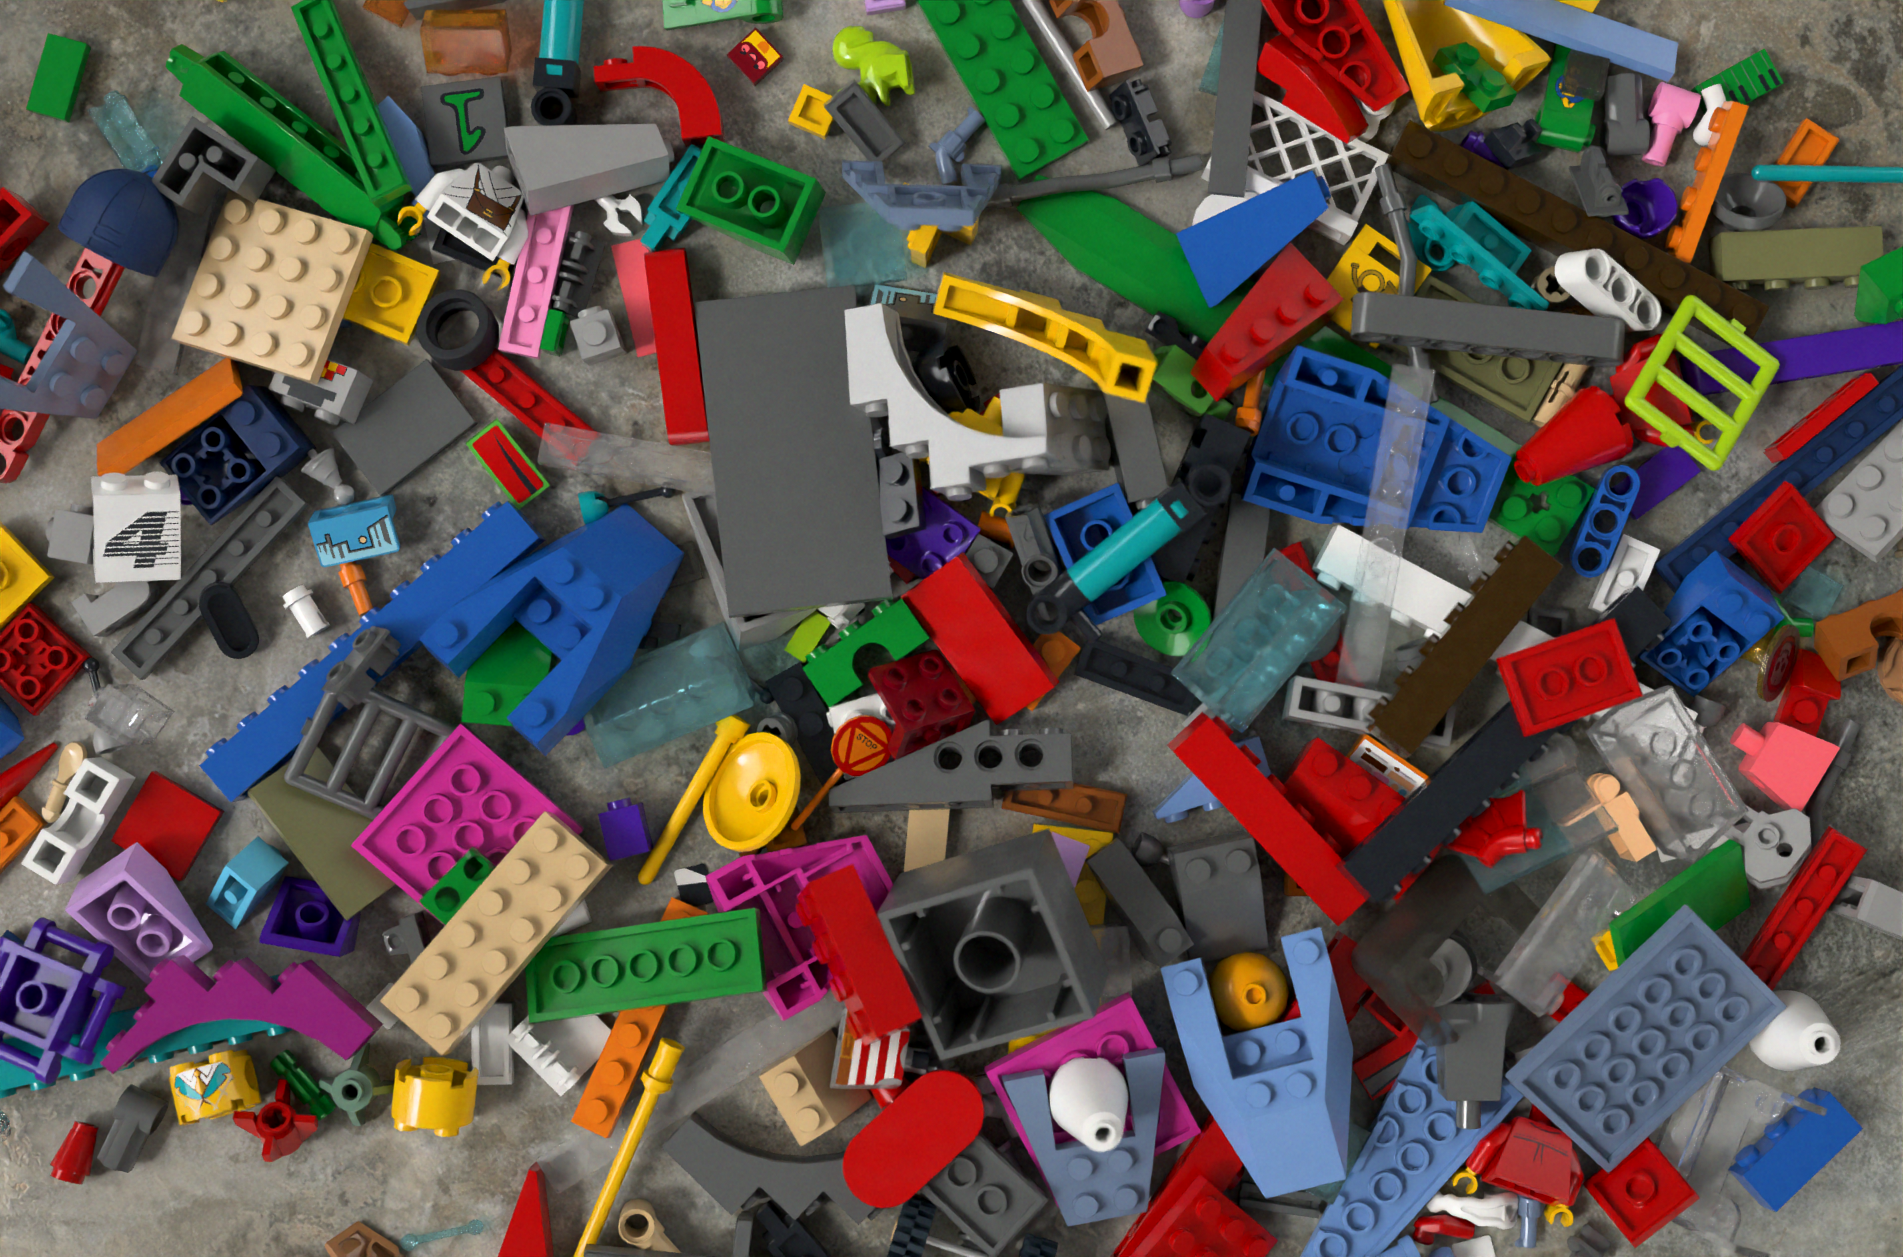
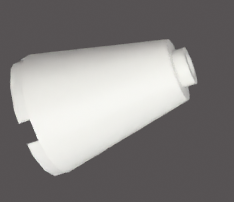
M1791 990L1774 991L1773 993L1787 1007L1749 1042L1753 1053L1763 1063L1783 1071L1799 1070L1832 1061L1840 1050V1038L1819 1004L1801 992Z
M1077 1057L1060 1066L1050 1080L1048 1092L1050 1113L1057 1124L1094 1151H1108L1120 1142L1124 1130L1129 1092L1126 1080L1118 1067L1108 1060L1099 1057L1097 1059Z

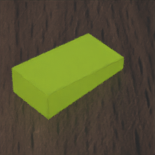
M814 611L803 619L784 650L803 663H806L807 659L805 656L816 648L831 623L826 617Z

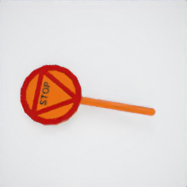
M859 715L848 719L838 728L831 745L833 761L838 768L791 824L792 830H797L844 773L859 777L887 763L891 756L887 747L892 733L883 720L872 715Z

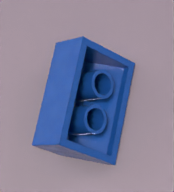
M1119 482L1044 515L1067 569L1134 517ZM1151 556L1084 608L1087 615L1096 625L1167 595Z

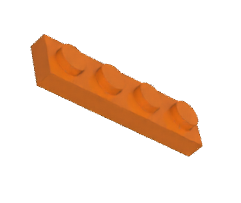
M1724 101L1722 107H1717L1711 116L1708 130L1712 131L1707 147H1701L1694 163V170L1698 171L1693 186H1687L1682 195L1679 208L1683 210L1678 226L1673 225L1665 242V248L1669 249L1668 254L1685 263L1691 264L1749 107L1747 105L1734 101Z

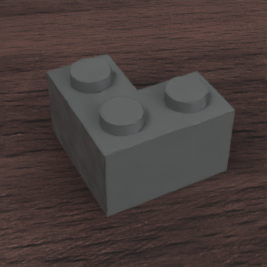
M192 116L151 182L160 193L201 217L222 184L255 204L276 169Z

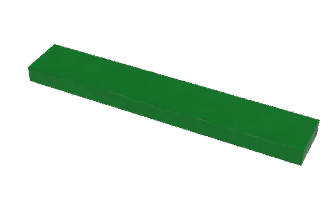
M303 0L293 5L291 10L371 203L378 208L413 190L334 0Z

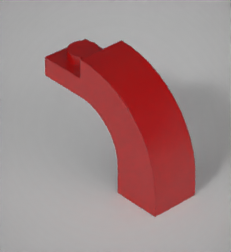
M632 46L633 62L628 63L627 59L612 58L603 62L604 65L593 66L595 83L600 92L651 88L669 96L678 107L681 138L686 147H690L692 144L694 146L704 145L708 136L725 143L723 120L716 98L701 73L682 57L660 48Z

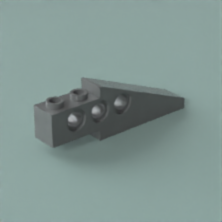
M985 720L830 789L829 807L833 813L994 808L993 792L1074 789L1071 733H1063L1061 728H1043L1039 730V734L1023 735L1022 730L1006 729L999 731V736H992L990 722ZM1034 750L1041 753L1043 759L1040 764L1035 767L1023 765L1021 757L1027 751ZM997 752L1002 756L1001 763L992 769L983 767L980 763L986 753ZM954 753L961 756V764L954 770H945L940 766L941 760L947 754Z

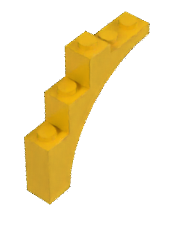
M943 272L933 314L977 326L1027 344L1080 370L1095 381L1103 392L1145 403L1157 364L1146 340L1106 330L1101 319L1063 310L1058 299L1021 289L1017 292Z

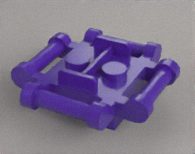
M44 917L39 918L34 923L25 944L1 936L0 1059L35 1074L37 1080L48 1085L58 1078L63 1056L83 1064L92 1065L97 1054L93 1052L116 1000L122 999L126 987L100 977L103 968L108 966L113 958L114 947L102 941L93 943L57 928L54 921ZM50 942L86 957L83 968L80 969L42 953L45 944ZM93 990H97L101 992V995L90 1016V1019L85 1027V1030L80 1038L78 1045L70 1043L73 1034L79 1035L82 1032L85 1023L90 1015V1012L96 1002V997L91 996ZM4 1033L45 1049L42 1057L39 1058L5 1043L3 1040Z

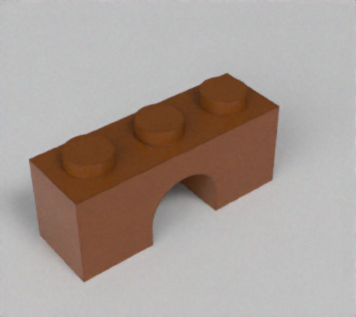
M1049 0L1057 19L1069 15L1080 17L1089 25L1092 31V39L1088 40L1072 55L1087 92L1126 81L1144 66L1141 60L1140 48L1132 38L1126 23L1125 12L1117 0Z
M1903 588L1884 598L1868 600L1859 607L1841 614L1828 615L1816 623L1813 647L1837 682L1875 668L1879 646L1875 638L1893 636L1903 641Z

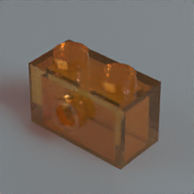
M506 9L425 10L420 27V36L427 74L440 73L444 76H455L460 73H481L485 76H493L508 72L512 47Z

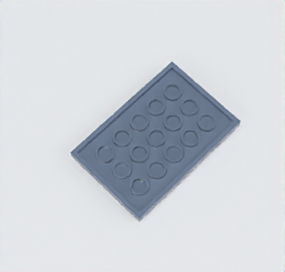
M1685 904L1512 1067L1505 1076L1514 1087L1609 1173L1787 1006Z

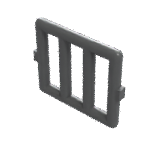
M371 689L361 701L365 703L364 708L327 782L305 774L304 771L338 705L337 698L339 696L325 692L313 717H307L301 729V734L304 736L284 774V780L291 786L374 820L385 808L379 804L417 728L421 727L440 736L431 753L432 755L457 726ZM380 710L403 721L365 797L362 798L343 790L342 787Z

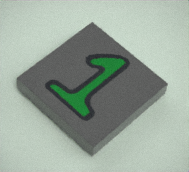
M500 76L421 86L430 163L433 168L509 158L504 128L508 127L503 80Z

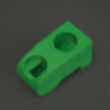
M473 846L419 898V902L446 926L496 866Z

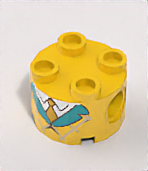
M247 1049L236 1052L228 1050L208 1056L209 1061L199 1063L192 1061L169 1068L171 1074L169 1081L180 1126L199 1123V1119L203 1117L211 1120L233 1114L234 1111H243L262 1104L252 1056L248 1055Z

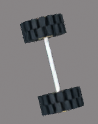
M914 1195L904 1202L900 1216H897L890 1238L892 1242L887 1257H921L925 1243L966 1257H990L987 1254L929 1236L937 1206L929 1200ZM1026 1233L1018 1257H1055L1058 1242Z

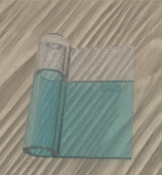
M1556 732L1547 741L1550 748L1539 759L1532 763L1527 760L1517 769L1521 775L1512 785L1503 791L1498 787L1488 797L1505 798L1517 793L1519 790H1524L1526 794L1527 827H1538L1541 829L1543 839H1540L1543 844L1542 847L1538 850L1529 849L1526 853L1505 856L1493 868L1486 867L1474 856L1458 852L1485 894L1619 831L1616 822L1578 772L1575 759L1579 758L1580 754L1570 736L1563 737Z

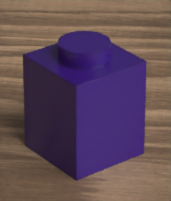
M630 797L607 803L608 811L598 814L609 861L649 852L653 849L642 802L632 805Z

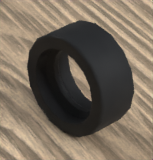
M462 289L447 290L433 297L423 307L417 320V337L421 347L440 366L453 371L470 370L482 364L493 353L499 340V325L494 313L475 293ZM460 311L474 312L479 319V327L475 336L466 345L458 349H443L438 343V332L442 324L451 315Z

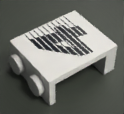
M150 472L143 476L106 473L102 476L91 477L95 583L181 580L180 489L177 475H168L164 472Z

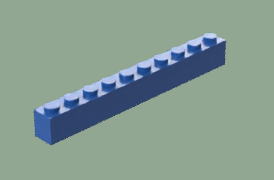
M499 501L489 507L482 514L481 517L484 521L473 531L470 528H466L451 541L454 547L441 557L439 554H436L426 561L420 568L423 574L412 583L406 580L397 586L389 595L392 600L382 609L377 606L368 611L359 620L362 626L351 636L348 633H344L334 640L328 647L331 653L320 662L314 659L298 672L300 679L290 688L286 685L282 686L267 699L270 705L259 715L255 711L242 719L236 726L239 732L228 741L226 738H222L206 751L208 758L199 766L230 802L244 800L248 796V790L279 770L294 756L304 736L301 734V729L307 717H313L325 693L321 689L328 681L326 679L328 672L335 664L347 658L354 649L352 647L354 640L362 631L370 629L371 626L388 629L390 631L389 635L401 644L397 650L399 655L382 676L377 675L370 668L366 671V674L376 682L372 687L373 689L423 646L419 638L447 609L513 563L528 556L542 544L545 538L520 509L518 510L509 501L503 505ZM338 702L327 727L343 715L348 708Z

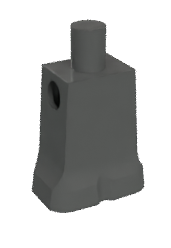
M1464 991L1459 997L1447 1004L1428 1007V1013L1431 1015L1435 1026L1438 1092L1447 1101H1456V1127L1481 1128V1101H1500L1505 1035L1508 1025L1513 1019L1515 1002L1508 996Z

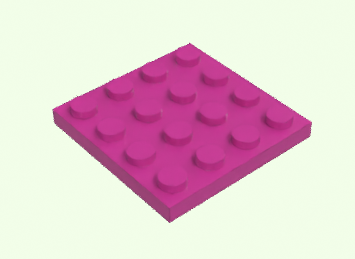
M461 722L350 846L426 909L419 902V898L471 847L474 846L497 867L544 811L555 814L578 835L584 828Z
M1129 992L1098 1007L1094 1018L1059 1027L984 1067L991 1084L1057 1207L1059 1206L1004 1086L1002 1076L1042 1069L1048 1096L1050 1080L1060 1066L1077 1057H1084V1059H1097L1099 1057L1108 1060L1118 1067L1125 1078L1122 1054L1157 1048ZM1166 1063L1164 1064L1154 1157L1201 1133ZM1129 1099L1123 1132L1133 1130ZM1051 1115L1055 1144L1078 1140L1060 1127Z

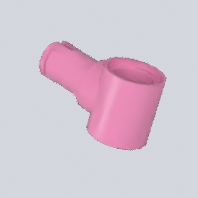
M1665 82L1658 84L1648 107L1647 115L1653 117L1650 123L1653 126V130L1650 135L1648 151L1643 155L1642 161L1659 167L1666 165L1676 134H1680L1683 128L1687 129L1696 115L1701 99L1700 94Z

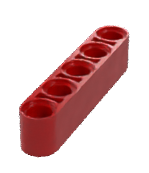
M685 247L644 253L669 444L673 447L710 442L698 332Z

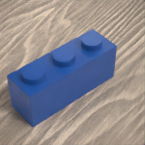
M1814 1087L1812 1090L1807 1089L1800 1093L1792 1103L1794 1107L1787 1114L1772 1120L1763 1131L1765 1133L1764 1136L1754 1145L1750 1144L1744 1147L1735 1156L1736 1162L1728 1170L1761 1206L1777 1212L1863 1129L1828 1091Z

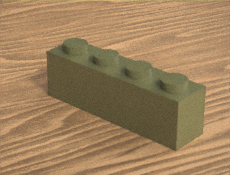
M1882 226L1721 232L1708 240L1710 276L1741 292L1750 291V286L1764 285L1765 291H1783L1790 289V284L1804 283L1806 290L1829 288L1830 282H1844L1845 288H1858L1860 267L1884 255Z

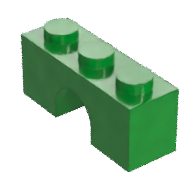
M902 598L896 603L892 599L885 600L871 610L875 617L862 626L858 620L838 633L842 640L829 649L824 643L805 656L809 663L802 667V669L829 707L836 705L864 685L854 668L855 656L863 646L874 643L883 645L888 649L893 658L898 661L930 639Z

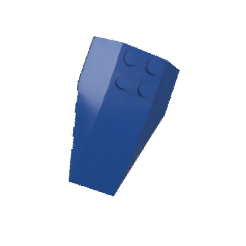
M1296 345L1274 379L1262 412L1259 433L1253 437L1250 445L1241 499L1318 524L1349 523L1352 526L1384 525L1405 529L1419 527L1428 528L1429 530L1483 533L1512 457L1376 370Z

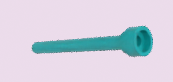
M1759 164L1752 168L1751 176L1757 181L1903 183V167Z

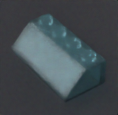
M1273 548L1172 670L1171 674L1215 715L1243 733L1347 609V606L1276 548Z
M720 622L635 658L628 671L586 713L583 719L587 734L605 769L753 707L756 692L723 622Z

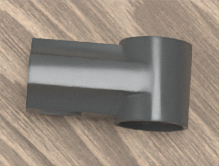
M1635 73L1608 76L1604 80L1605 120L1601 126L1600 147L1605 150L1607 156L1645 155L1649 147L1650 129L1647 119H1643L1642 76L1635 75Z
M130 1084L116 1104L113 1112V1117L116 1119L98 1154L97 1159L102 1162V1165L114 1171L126 1173L132 1171L149 1135L154 1133L163 1120L169 1102Z

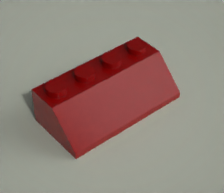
M1319 737L1307 742L1281 780V783L1288 789V792L1283 797L1293 807L1298 803L1305 807L1316 819L1311 824V827L1320 836L1327 831L1343 848L1338 854L1341 859L1406 799ZM1441 843L1429 853L1433 859L1441 848ZM1431 862L1416 875L1410 871L1399 882L1403 888L1392 899L1397 901Z

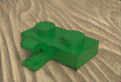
M1467 42L1438 49L1433 62L1445 75L1457 73L1465 84L1459 93L1463 92L1483 113L1511 106L1517 92L1506 82L1505 77L1500 72L1494 70L1480 56L1479 51Z

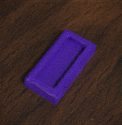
M1679 446L1672 448L1663 447L1634 469L1640 479V488L1629 515L1633 520L1640 518L1701 472L1686 451ZM1626 475L1609 489L1614 494L1625 493L1630 487V477Z

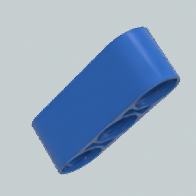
M1618 464L1610 466L1600 476L1569 555L1570 565L1583 577H1597L1609 565L1640 488L1639 476L1629 466ZM1622 471L1630 477V487L1623 494H1614L1609 489V479L1614 473ZM1605 509L1612 511L1615 516V524L1612 529L1606 532L1597 531L1593 524L1596 513ZM1589 547L1597 549L1600 555L1597 566L1592 569L1581 568L1578 564L1579 553Z

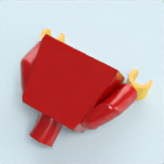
M1663 331L1661 334H1656L1635 343L1624 355V363L1616 366V374L1609 377L1614 393L1609 396L1621 409L1620 412L1615 414L1616 417L1621 418L1622 425L1628 422L1631 431L1639 441L1661 447H1670L1659 439L1661 432L1625 405V397L1662 337ZM1674 348L1664 367L1683 380L1675 353L1677 350ZM1654 381L1644 399L1704 445L1711 444L1714 439H1702L1700 429L1702 426L1712 424L1707 420L1695 422L1692 409Z

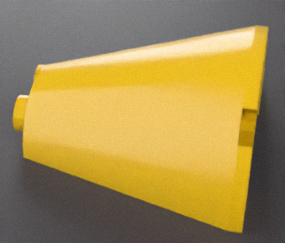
M1383 0L1420 119L1431 131L1443 132L1457 129L1492 112L1483 113L1463 92L1459 93L1465 84L1456 72L1445 75L1433 62L1439 48L1467 42L1479 51L1480 56L1494 70L1500 72L1505 77L1506 82L1517 93L1526 87L1551 60L1548 54L1524 32L1444 5L1445 0Z

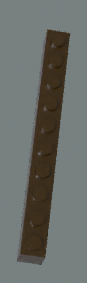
M1411 120L1400 131L1385 164L1389 163L1392 171L1457 205L1474 201L1508 231L1558 257L1569 252L1601 249L1650 291L1660 302L1662 311L1671 316L1675 315L1686 296L1694 295L1727 321L1735 319L1746 327L1744 334L1753 340L1770 307L1596 216L1588 217L1585 210ZM1692 317L1689 325L1733 347L1696 317Z

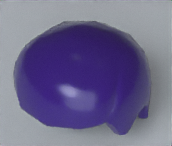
M1635 178L1621 187V194L1629 213L1625 215H1611L1616 227L1644 240L1659 235L1675 221L1679 205L1675 192L1663 180L1654 178L1649 181H1639Z

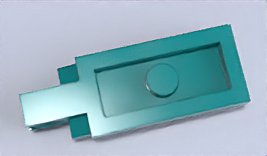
M693 144L690 145L647 208L648 214L644 222L650 225L640 242L642 246L651 252L659 251L667 238L675 242L692 220V218L679 213L676 207L702 151Z

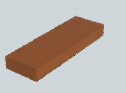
M1074 783V789L1005 791L1001 808L1119 834L1128 794Z

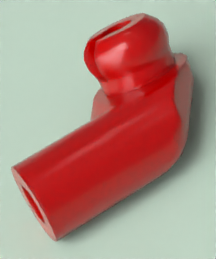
M1447 1214L1421 1216L1413 1224L1415 1230L1412 1237L1414 1241L1424 1245L1433 1244L1435 1233L1469 1240L1474 1235L1475 1224L1467 1219Z

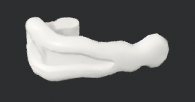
M1437 1191L1427 1202L1426 1207L1430 1212L1434 1213L1445 1210L1452 1216L1467 1219L1477 1226H1491L1505 1230L1516 1225L1519 1197L1514 1192L1499 1194L1497 1192L1485 1191L1483 1199L1475 1197H1457L1453 1194L1442 1195L1440 1191Z

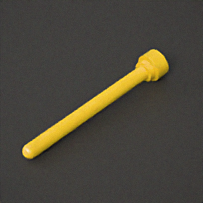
M725 709L720 713L715 722L718 726L715 730L717 737L638 874V881L641 884L649 885L652 883L731 743L736 744L739 738L743 739L751 724L741 717Z

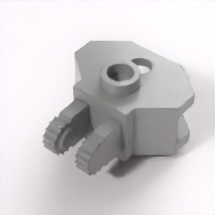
M1733 798L1728 805L1735 815L1743 818L1751 825L1745 833H1742L1728 821L1718 818L1713 826L1728 839L1740 844L1741 852L1745 855L1747 881L1760 890L1787 884L1812 852L1810 818L1796 808L1770 815L1763 810L1758 813L1740 800ZM1783 851L1791 853L1788 857H1781L1779 854Z

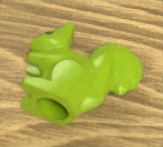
M848 26L836 35L832 47L834 60L842 68L860 70L861 81L858 84L875 105L876 96H879L881 102L886 107H889L890 90L901 87L906 94L910 96L915 95L912 63L907 50H901L896 45L887 41H873V33L865 30L863 26Z

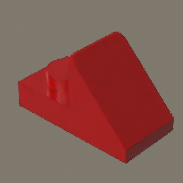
M1799 649L1795 666L1786 684L1773 721L1815 737L1829 700H1840L1841 681L1837 682L1819 654Z

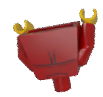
M1532 1103L1528 1118L1517 1116L1506 1123H1499L1480 1139L1466 1160L1467 1166H1460L1452 1175L1453 1186H1456L1460 1178H1471L1472 1180L1467 1185L1465 1191L1466 1194H1473L1478 1187L1476 1175L1482 1174L1481 1181L1547 1204L1544 1207V1216L1550 1225L1554 1222L1555 1215L1563 1212L1560 1221L1564 1227H1569L1573 1223V1215L1569 1210V1206L1575 1204L1584 1174L1576 1150L1572 1147V1139L1563 1131L1552 1128L1553 1122Z

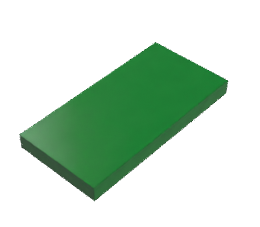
M1731 839L1727 840L1608 923L1618 967L1685 904L1713 932L1751 907L1740 844Z

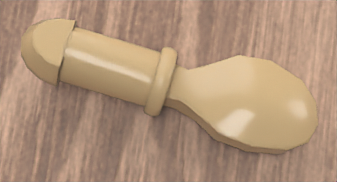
M74 741L69 743L61 753L58 777L53 779V786L47 803L42 808V816L46 822L57 821L63 813L61 810L67 797L64 792L83 760L87 758L86 748L81 742Z

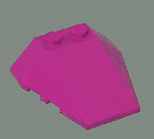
M867 835L742 856L705 876L718 913L750 908L760 909L767 991L762 993L782 1021L820 1001L831 988L829 980L833 978L827 963L822 965L814 952L812 942L816 941L810 925L805 927L802 924L796 910V904L800 903L797 897L807 883L854 864L876 915L894 885Z

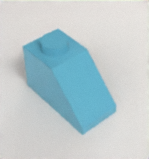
M258 836L225 865L206 905L236 930L277 884L289 862L282 857L277 848L268 845Z

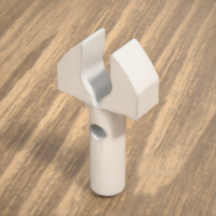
M613 195L594 199L607 211V220L603 224L614 235L633 236L631 231L620 223L618 211L633 214L635 219L643 225L644 218L641 205L631 195L625 200L616 199Z

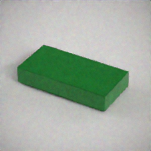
M50 33L47 34L26 110L34 114L70 123L91 50L88 44Z

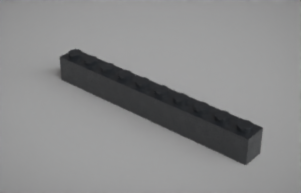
M1639 586L1625 590L1587 627L1615 618L1634 668L1637 665L1634 658L1643 649L1649 652L1666 637L1662 631L1672 621ZM1509 700L1335 867L1369 903H1378L1380 900L1387 903L1403 888L1399 882L1410 871L1416 875L1423 870L1433 859L1429 855L1432 850L1440 843L1443 847L1451 843L1462 832L1459 825L1469 815L1474 819L1485 811L1491 804L1488 797L1498 787L1503 791L1512 785L1521 775L1517 770L1527 760L1532 763L1539 759L1550 748L1547 741L1556 732L1560 735L1567 732L1579 719L1524 737L1511 700Z

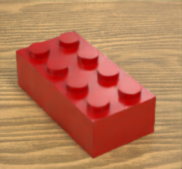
M854 864L807 883L797 897L800 903L796 904V910L802 924L805 927L810 925L816 941H813L812 945L819 962L822 965L827 963L833 978L829 980V984L836 1000L839 1003L844 1001L850 1016L846 1018V1022L853 1038L856 1041L861 1039L864 1047L908 1028L921 1019L922 1014Z

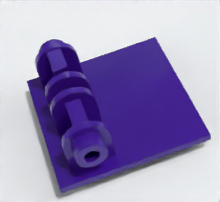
M922 486L926 530L893 539L885 537L887 554L923 580L961 552L965 553L969 545L972 544L979 534L981 528Z

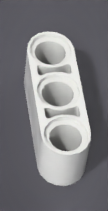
M1601 249L1564 253L1557 259L1555 264L1557 282L1596 317L1624 321L1625 333L1653 330L1660 323L1662 308L1658 299Z

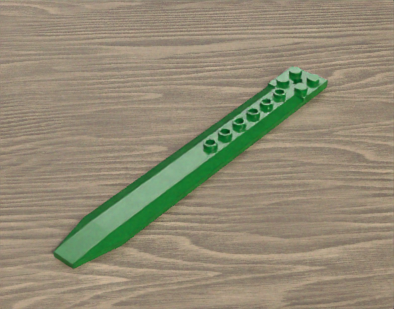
M1037 174L1033 182L1050 178ZM1093 191L1057 193L1023 200L1017 207V211L1074 269L1153 317L1158 312H1162L1177 319L1179 333L1186 337L1191 332L1209 343L1255 285L1254 282L1246 279L1217 305L1208 308L1177 236L1119 200ZM1326 326L1299 344L1312 350L1372 368L1422 400L1418 384L1415 380ZM1294 348L1273 362L1271 366L1266 367L1263 384L1272 388L1277 373ZM1438 395L1439 401L1430 404L1432 407L1512 457L1488 521L1518 539L1525 535L1554 558L1595 489L1573 475L1539 486H1535L1530 482H1524L1518 476L1514 467L1516 452L1522 446ZM1543 493L1546 496L1545 502L1548 504L1547 510L1541 509L1534 513L1531 510L1533 503L1529 498L1531 495L1539 496Z

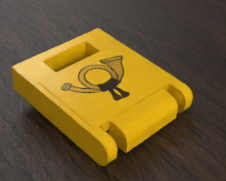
M1367 224L1362 227L1326 279L1344 298L1330 320L1350 334L1353 295L1363 292L1398 295L1399 276L1369 256L1374 246L1378 244L1401 260L1397 245ZM1418 259L1414 294L1432 270ZM1369 342L1368 346L1375 350L1380 343Z

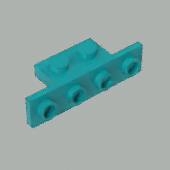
M1474 201L1465 203L1453 222L1432 205L1415 209L1411 213L1410 217L1419 224L1418 228L1425 236L1433 240H1439L1449 249L1448 253L1455 261L1463 265H1469L1479 274L1478 278L1485 286L1499 290L1505 295L1511 307L1546 311L1550 303L1515 275L1532 250Z

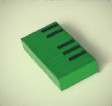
M1764 48L1695 86L1691 91L1701 95L1699 106L1705 115L1707 108L1701 91L1710 86L1721 84L1726 101L1747 105L1781 86L1784 82Z

